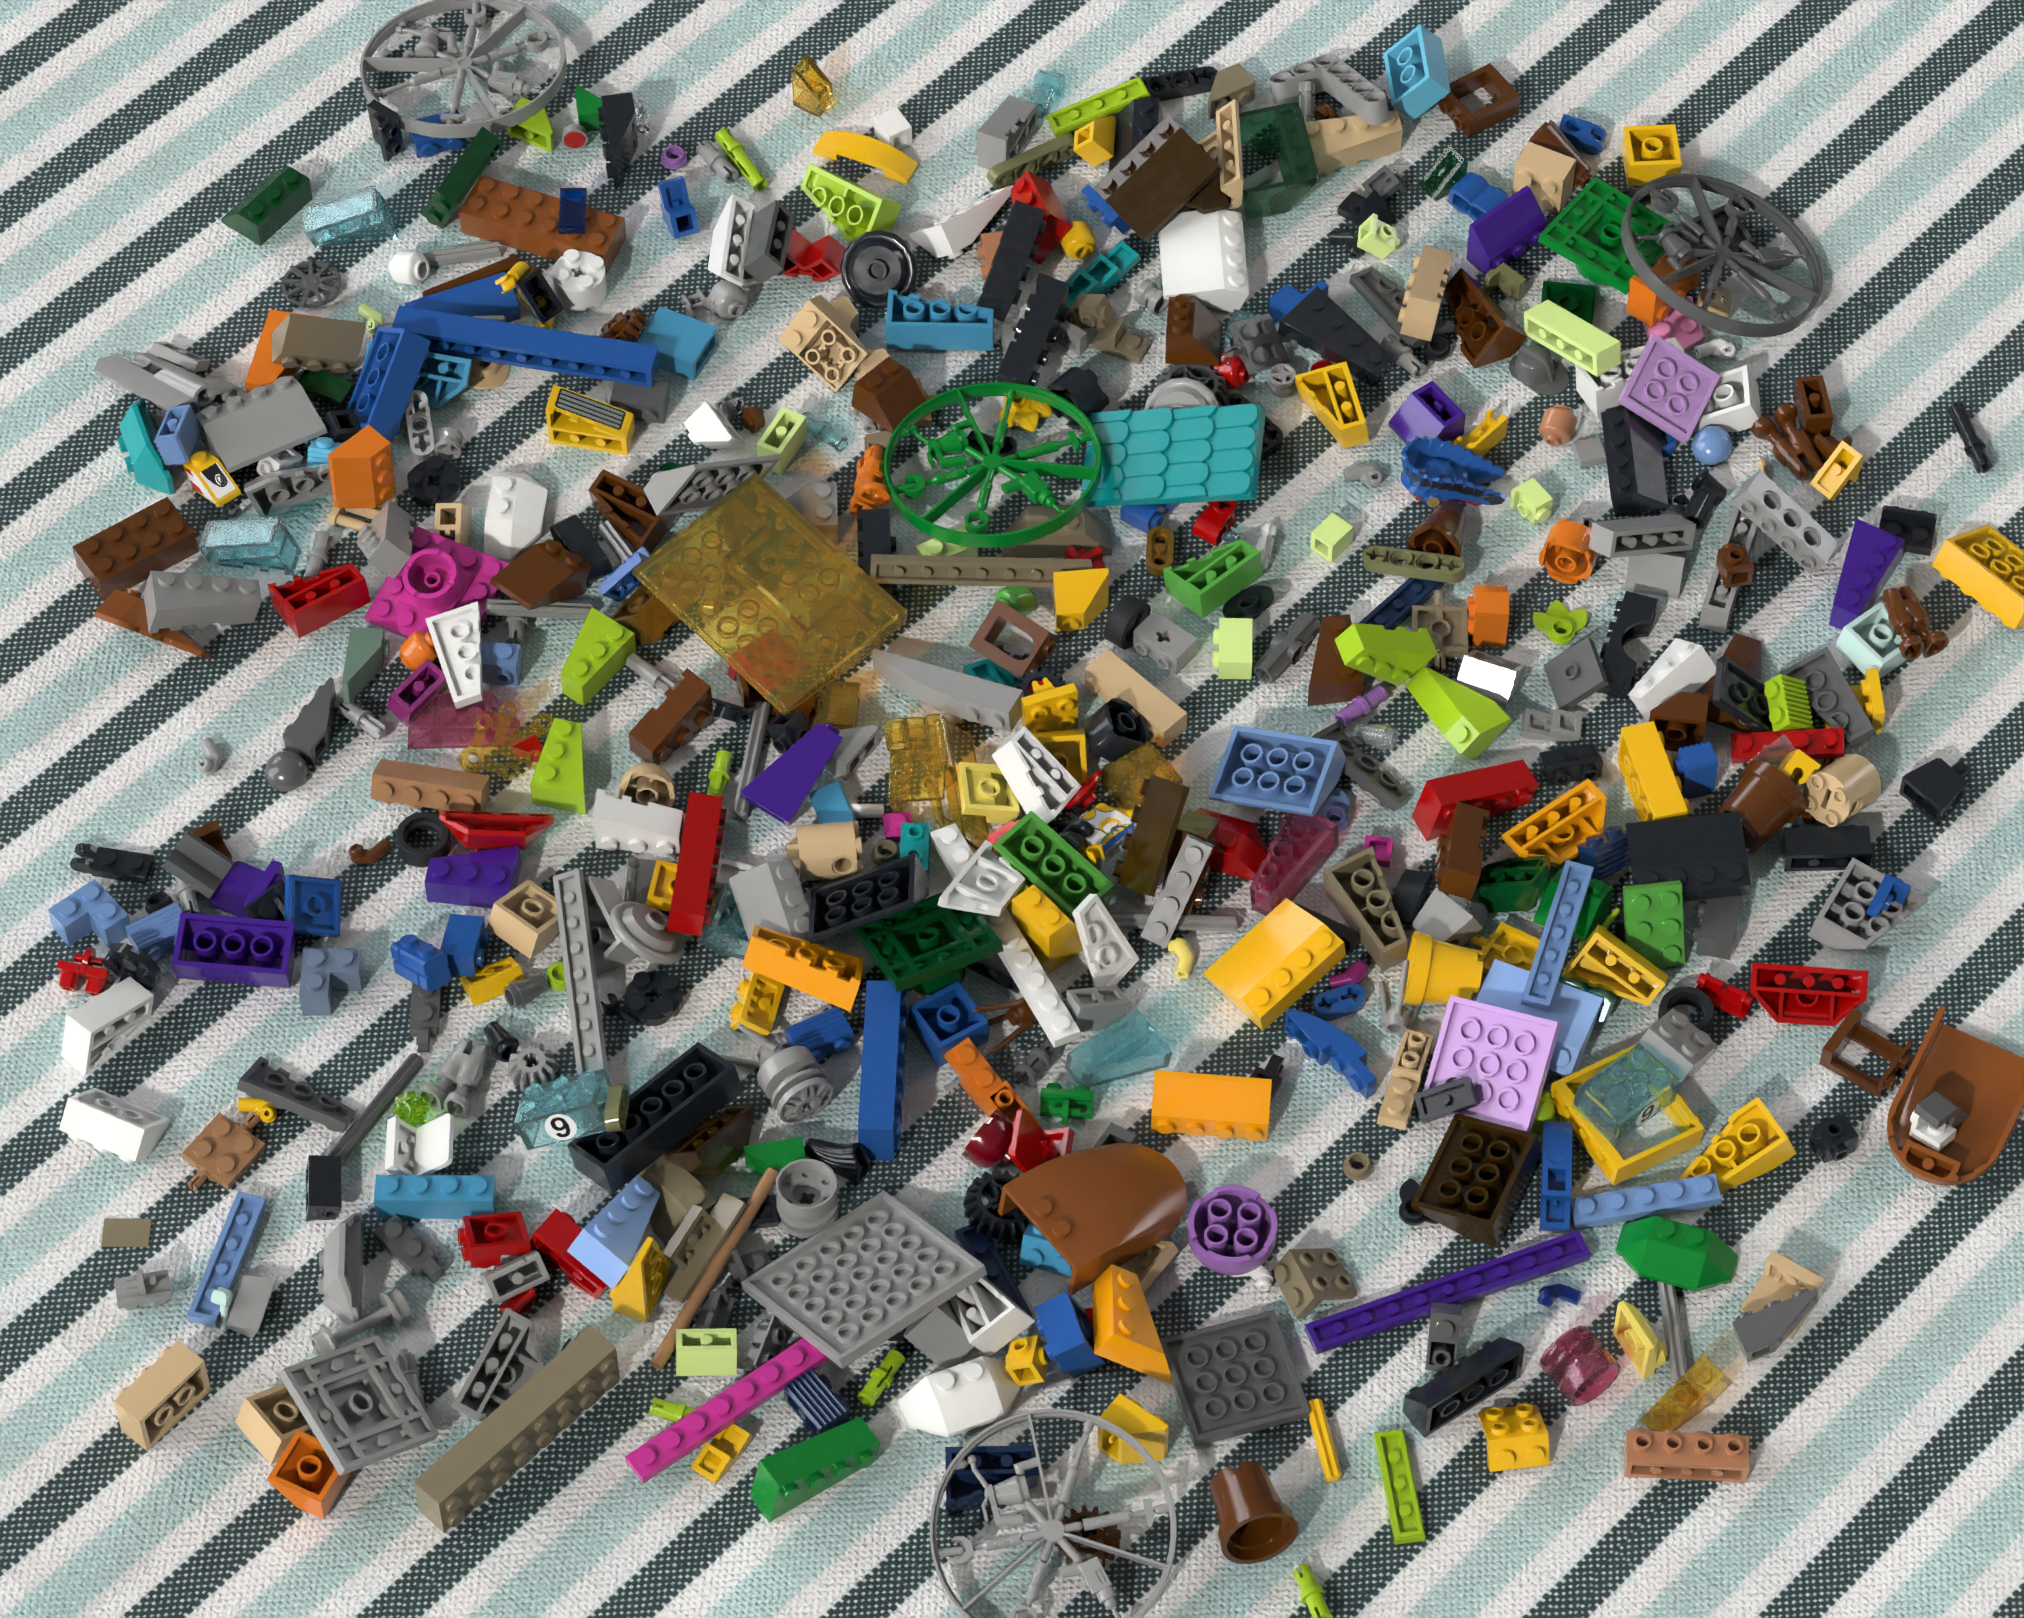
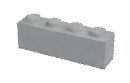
M1676 514L1592 522L1589 549L1608 558L1692 550L1696 523Z

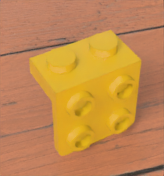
M1520 1403L1513 1407H1489L1478 1412V1420L1486 1438L1487 1466L1490 1472L1550 1465L1549 1433L1537 1405Z

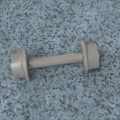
M398 1289L388 1293L382 1291L379 1293L382 1308L332 1335L326 1325H320L319 1331L310 1336L313 1346L312 1353L320 1356L339 1349L338 1345L388 1317L395 1327H401L402 1321L411 1316V1310L408 1305L409 1299L404 1298Z

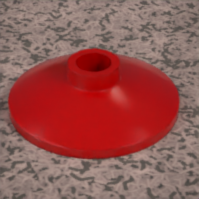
M1098 770L1081 784L1082 787L1062 811L1076 807L1081 803L1085 807L1091 804L1098 796L1094 791L1102 778L1103 772Z

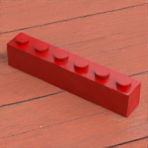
M694 792L689 793L667 931L701 936L703 925L709 926L711 908H706V905H712L714 888H709V884L715 885L718 868H712V865H718L721 848H715V846H721L724 829L718 827L719 825H725L727 809H722L723 797Z

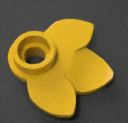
M1007 396L1004 399V408L999 413V421L1002 420L1004 414ZM1015 397L1007 419L1008 429L1017 424L1027 431L1034 432L1037 428L1039 417L1052 416V410L1049 405L1042 402Z

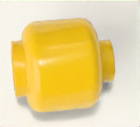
M1070 221L1073 227L1060 241L1062 248L1069 258L1077 260L1086 259L1091 256L1096 248V238L1090 225L1085 221Z

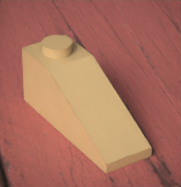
M436 503L434 533L468 547L471 536L472 509L463 503Z

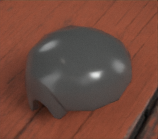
M290 750L277 752L269 758L265 767V777L269 785L280 792L292 791L297 787L303 786L306 776L309 774L305 760L298 753Z

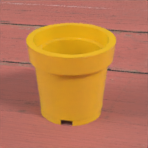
M1414 931L1406 958L1409 960V969L1403 1005L1420 1006L1421 1003L1448 1005L1450 995L1471 1000L1472 993H1479L1483 961H1478V958L1483 956V951L1432 939L1430 934Z

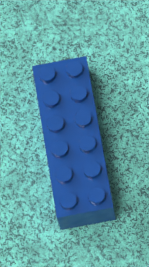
M867 980L858 1115V1143L864 1146L870 1160L894 1161L895 1150H900L901 1148L900 1125H902L901 1106L904 1095V1052L906 1051V1026L908 1023L907 993H902V991L896 992L889 981Z

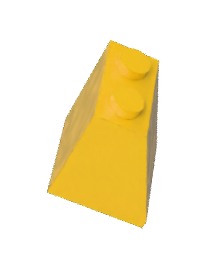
M1034 884L1012 899V918L1031 950L1036 953V958L1048 974L1083 950L1076 924Z

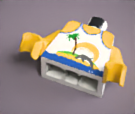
M1099 803L1090 811H1087L1081 805L1074 807L1070 812L1069 818L1072 820H1086L1094 828V833L1090 837L1084 838L1079 835L1083 840V844L1075 850L1092 865H1095L1098 870H1103L1125 851L1121 846L1126 832L1131 833L1134 822L1130 821L1133 809L1110 807L1104 803Z

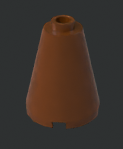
M1550 119L1549 123L1545 122L1529 139V142L1576 159L1573 188H1577L1579 185L1583 188L1592 177L1590 174L1591 167L1554 121Z
M1453 500L1441 503L1411 532L1408 539V550L1460 557L1466 515L1464 507ZM1426 563V564H1423V565H1422V566L1425 565L1426 567H1428V566H1429V567H1433V566H1434V565L1431 564V563Z

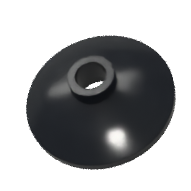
M1268 586L1246 588L1224 604L1222 613L1225 618H1248L1254 620L1273 603L1275 594Z

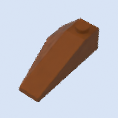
M126 588L125 592L115 589L94 613V617L211 660L212 654L183 630L171 631L170 628L159 629L158 633H149L145 602L141 599L142 593Z

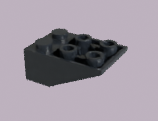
M632 92L601 96L602 107H597L599 123L603 122V124L599 125L600 138L603 142H606V144H602L603 155L606 161H610V163H606L607 178H613L614 189L619 188L638 148L636 112Z

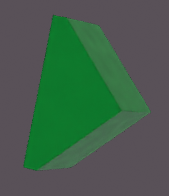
M576 86L575 98L579 125L583 126L587 132L599 131V125L603 124V122L599 123L597 107H602L601 98L580 86Z

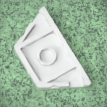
M985 840L942 893L937 905L944 908L999 917L1021 890L1025 878L1003 856L998 858L991 851L993 845Z

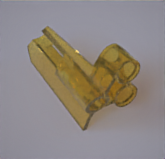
M935 713L925 717L895 718L887 721L883 726L887 750L899 754L901 758L920 759L935 823L939 824L940 828L956 823L966 842L975 850L979 849L985 840L988 841L989 833L986 816L962 814L957 776L959 762L977 763L972 734L949 725L945 716ZM941 773L944 775L951 820L947 819L943 812L938 777Z

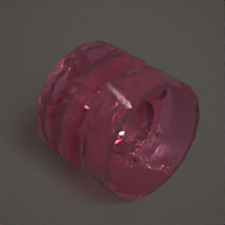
M1578 1326L1562 1334L1545 1350L1540 1358L1539 1366L1548 1374L1553 1383H1559L1558 1389L1572 1406L1584 1405L1601 1395L1616 1380L1621 1366L1609 1351L1601 1349L1602 1343L1597 1337H1594L1593 1332L1588 1326Z

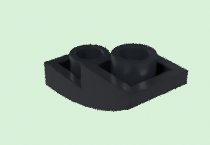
M1405 869L1392 896V903L1401 923L1412 925L1419 914L1422 901H1427L1433 879L1432 873Z

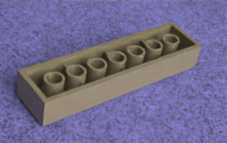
M592 1326L586 1329L414 1481L419 1512L443 1533L451 1527L458 1526L466 1513L473 1507H479L493 1489L503 1486L511 1473L517 1468L524 1467L538 1449L548 1446L556 1433L561 1429L568 1428L583 1409H589L601 1393L612 1389L616 1385L620 1377L616 1347Z

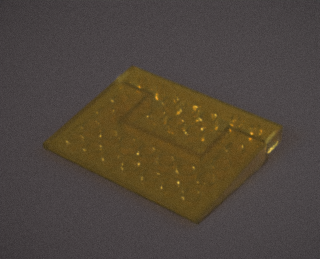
M756 472L632 570V574L784 716L870 655L873 648H880L884 644L886 637L905 624L908 612Z

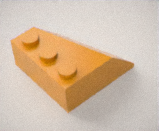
M1111 1264L1092 1284L1094 1354L1170 1384L1171 1374L1138 1276L1135 1273Z

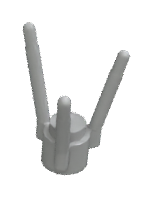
M1407 959L1403 963L1397 1004L1391 1006L1389 1010L1385 983L1383 981L1379 983L1382 1010L1381 1025L1385 1026L1387 1032L1395 1035H1402L1406 1029H1413L1414 1019L1421 1005L1414 1006L1409 1014L1408 1009L1403 1006L1409 969V960Z
M738 1024L737 1028L761 1044L757 1054L761 1062L727 1055H717L733 1064L760 1069L769 1058L785 1048L771 1042L760 1033L742 1024Z

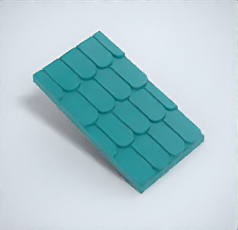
M1242 404L1222 407L1210 405L1171 410L1168 408L1139 411L1127 409L1091 413L1090 422L1095 428L1101 447L1102 472L1097 491L1087 507L1256 500L1266 409L1262 405ZM1090 440L1087 441L1084 466L1095 467L1096 456ZM1082 479L1080 497L1087 489L1091 480Z

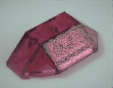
M492 692L483 693L482 701L458 709L455 707L451 693H436L408 723V749L510 747V743L520 740V720Z

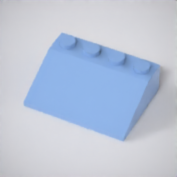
M1495 959L1475 1001L1559 1022L1561 1027L1548 1071L1563 1077L1577 1072L1604 998L1558 982L1549 1012L1521 1005V998L1530 971Z

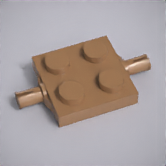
M219 1112L182 1153V1159L194 1166L197 1171L196 1175L187 1185L191 1189L193 1188V1191H198L201 1185L206 1180L217 1182L229 1190L266 1149L265 1143L250 1132L261 1121L255 1113H250L245 1121L239 1124Z

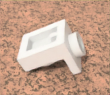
M289 448L260 460L256 472L263 476L270 472L298 467L302 463L303 456L293 448Z
M1914 1111L1910 1117L1912 1124L1909 1135L1936 1152L1942 1150L1955 1138L1957 1129L1947 1123L1935 1129Z

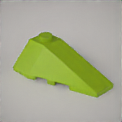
M810 163L800 187L812 202L826 213L827 219L839 228L841 235L850 242L865 232L877 230L889 232L892 230L902 204L878 192Z
M1423 666L1405 685L1446 739L1461 755L1476 760L1513 721L1496 701L1426 666Z

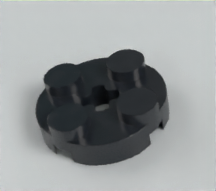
M432 456L429 460L419 463L407 475L409 495L420 506L428 507V504L453 503L461 493L460 471L454 464L444 461L440 456ZM432 481H439L440 483L439 486L435 484L429 486Z
M115 943L103 960L104 966L112 970L120 978L119 982L131 977L145 989L152 990L160 979L158 976L161 970L158 964L143 951L139 955L131 951L134 947L132 945Z
M640 971L636 973L625 991V1004L628 1012L639 1023L648 1026L662 1025L666 1023V1019L671 1018L673 1015L675 1018L683 1005L682 989L677 977L659 971ZM656 994L659 997H661V999H656L655 1002L652 1003L650 1002V998H648V996Z

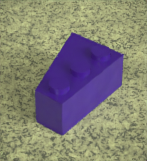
M520 846L431 858L424 881L427 901L492 909L496 901L517 887L522 866Z

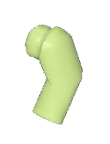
M366 303L359 306L357 313L367 320L366 331L374 336L378 326L384 327V317Z

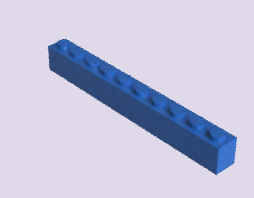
M399 305L392 324L393 328L407 329L430 340L431 343L428 349L432 353L650 388L653 387L660 365L659 347L650 344L577 334L569 331L552 330L544 327H533L519 323L495 321L493 319L476 318L468 315H457Z

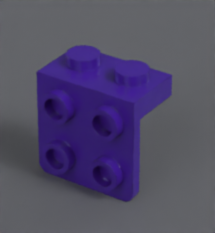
M272 859L266 870L263 871L241 861L234 862L211 896V906L236 917L248 918L242 908L280 879L285 881L283 863Z

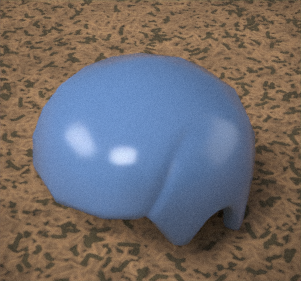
M1706 426L1695 434L1691 449L1695 458L1704 465H1716L1728 460L1732 451V440L1726 430L1718 426Z

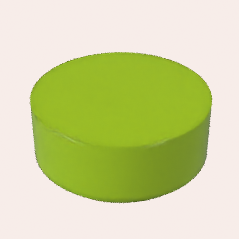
M563 962L553 963L546 972L548 985L556 991H565L567 988Z

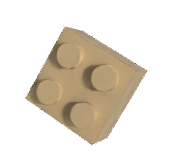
M1528 141L1515 162L1512 195L1528 186L1533 192L1540 208L1559 215L1572 195L1576 159Z

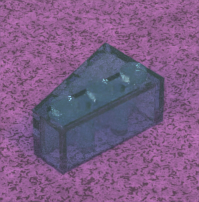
M375 184L302 209L304 232L315 248L349 245V240L365 239V243L373 242V238L389 236L390 240L398 239L396 215Z
M280 516L207 521L198 546L209 564L242 569L244 565L259 566L260 571L269 572L270 568L285 570V575L294 576L302 551Z
M1137 1008L1069 1052L1065 1069L1078 1085H1088L1090 1088L1168 1067L1173 1052Z

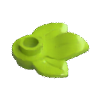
M1555 600L1548 607L1546 613H1533V624L1538 630L1546 633L1549 640L1553 643L1565 645L1574 639L1576 632L1585 628L1588 618L1585 608H1581L1570 613L1559 600Z

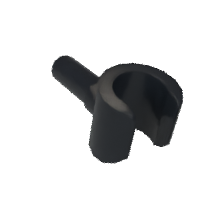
M1678 493L1673 497H1668L1669 505H1673L1677 513L1683 515L1685 511L1683 505H1688L1689 503L1686 495Z
M233 502L224 504L222 508L223 515L209 532L215 535L230 518H238L242 513V509L238 508L233 515H230L229 508L233 505Z
M607 994L611 1004H605L600 1001L606 1016L617 1015L632 1026H636L638 1020L619 1006L615 994Z

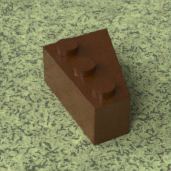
M1350 614L1322 617L1310 677L1307 706L1349 702L1356 696H1363L1364 679L1362 672L1344 665L1334 640L1352 625Z
M1457 802L1445 835L1440 834L1436 845L1438 853L1435 864L1438 866L1435 878L1439 879L1438 891L1468 900L1472 899L1480 878L1484 850L1480 849V839L1485 840L1487 830H1484V827L1489 819L1490 811Z
M1188 810L1178 823L1170 847L1163 880L1164 885L1188 833L1214 845L1183 911L1184 914L1191 915L1195 908L1201 907L1205 891L1202 890V887L1210 872L1209 861L1215 848L1216 835L1221 820L1220 818Z

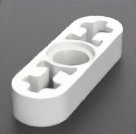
M412 390L409 398L410 404L405 411L412 455L415 460L423 462L436 455L434 451V432L427 395L423 391ZM414 401H419L420 412L415 413ZM423 421L427 423V427L424 430L416 431L413 429V425L417 422ZM424 439L426 451L421 452L420 440Z

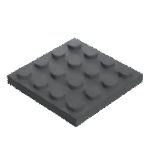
M1274 1310L1159 1339L1169 1366L1171 1382L1194 1447L1310 1417V1408Z

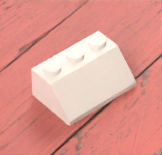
M93 1088L68 1097L59 1130L68 1133V1137L73 1140L87 1141L94 1144L93 1147L99 1151L113 1152L118 1154L121 1160L135 1163L150 1155L169 1126L171 1119Z

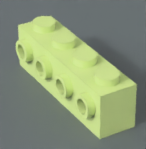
M1547 299L1524 312L1525 335L1591 374L1599 376L1621 364L1619 340Z

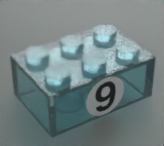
M1639 1043L1578 1086L1572 1108L1612 1145H1615L1675 1101L1681 1080Z
M605 1069L588 1070L579 1075L567 1078L560 1077L551 1082L532 1084L524 1088L514 1125L527 1150L607 1131L604 1111L608 1088L612 1083Z

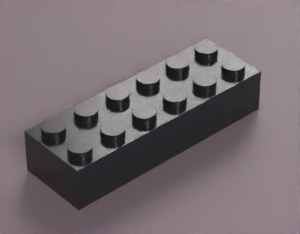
M697 1042L629 1096V1109L624 1131L608 1132L603 1116L567 1144L576 1170L611 1194H614L743 1091L736 1067Z

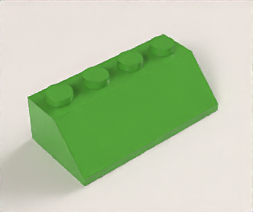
M1033 811L1027 813L993 844V848L1072 919H1074L1072 912L1089 894H1097L1103 904L1110 898L1115 884Z

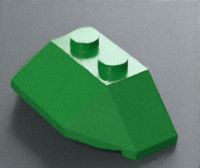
M1658 1216L1623 1224L1615 1250L1638 1276L1695 1292L1713 1288L1722 1283H1731L1738 1260V1255L1713 1231Z

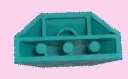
M140 398L131 404L119 425L121 437H118L117 441L121 453L126 452L128 456L124 457L128 473H134L137 483L168 495L175 494L168 465L163 464L164 460L159 455L158 447L154 443L157 434L145 400Z

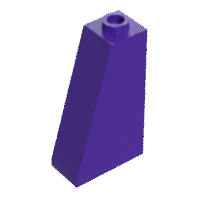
M817 723L742 790L740 798L788 827L840 745L843 738L838 735L840 731L828 723H825L824 726Z

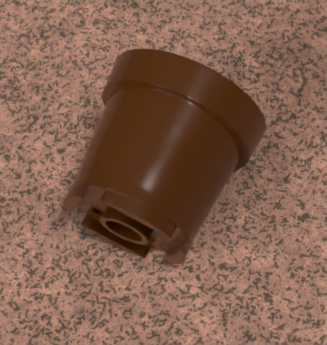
M1753 760L1749 762L1740 774L1739 783L1714 814L1740 811L1745 846L1747 849H1750L1747 853L1754 854L1786 823L1794 822L1804 813L1806 802L1799 788L1782 771L1767 762Z
M1246 1461L1240 1462L1242 1467L1232 1470L1230 1465L1219 1471L1212 1478L1209 1486L1219 1523L1218 1538L1222 1553L1228 1560L1239 1564L1259 1563L1279 1555L1293 1543L1298 1534L1297 1522L1288 1506L1281 1502L1265 1467L1257 1462Z

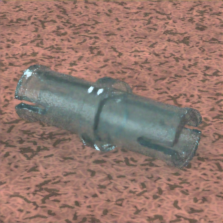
M809 411L802 414L807 418V431L813 434L818 442H825L837 452H842L847 447L849 439L834 430L829 422H822Z

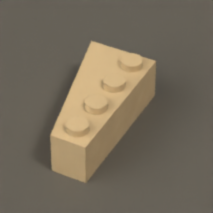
M1398 110L1389 111V120L1380 125H1370L1357 115L1296 123L1295 148L1304 183L1313 180V176L1322 173L1326 176L1334 173V169L1346 165L1348 168L1356 166L1359 161L1366 158L1373 160L1400 151L1403 128Z
M1424 245L1421 255H1415L1412 269L1416 270V272L1411 271L1407 287H1410L1411 290L1406 289L1402 303L1407 305V307L1401 306L1397 321L1402 323L1400 334L1431 342L1454 252Z

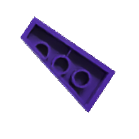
M1857 518L1855 519L1832 606L1829 625L1843 630L1847 624L1871 609L1902 559L1905 545L1904 539Z

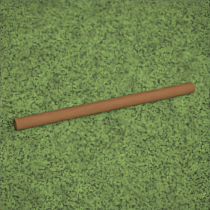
M767 1168L746 1202V1208L704 1271L652 1357L650 1364L653 1367L663 1370L676 1348V1329H687L729 1261L731 1251L735 1250L776 1183V1178L779 1174L776 1170Z

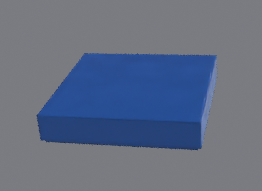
M298 875L285 876L284 921L295 922V934L332 938L340 937L341 880Z

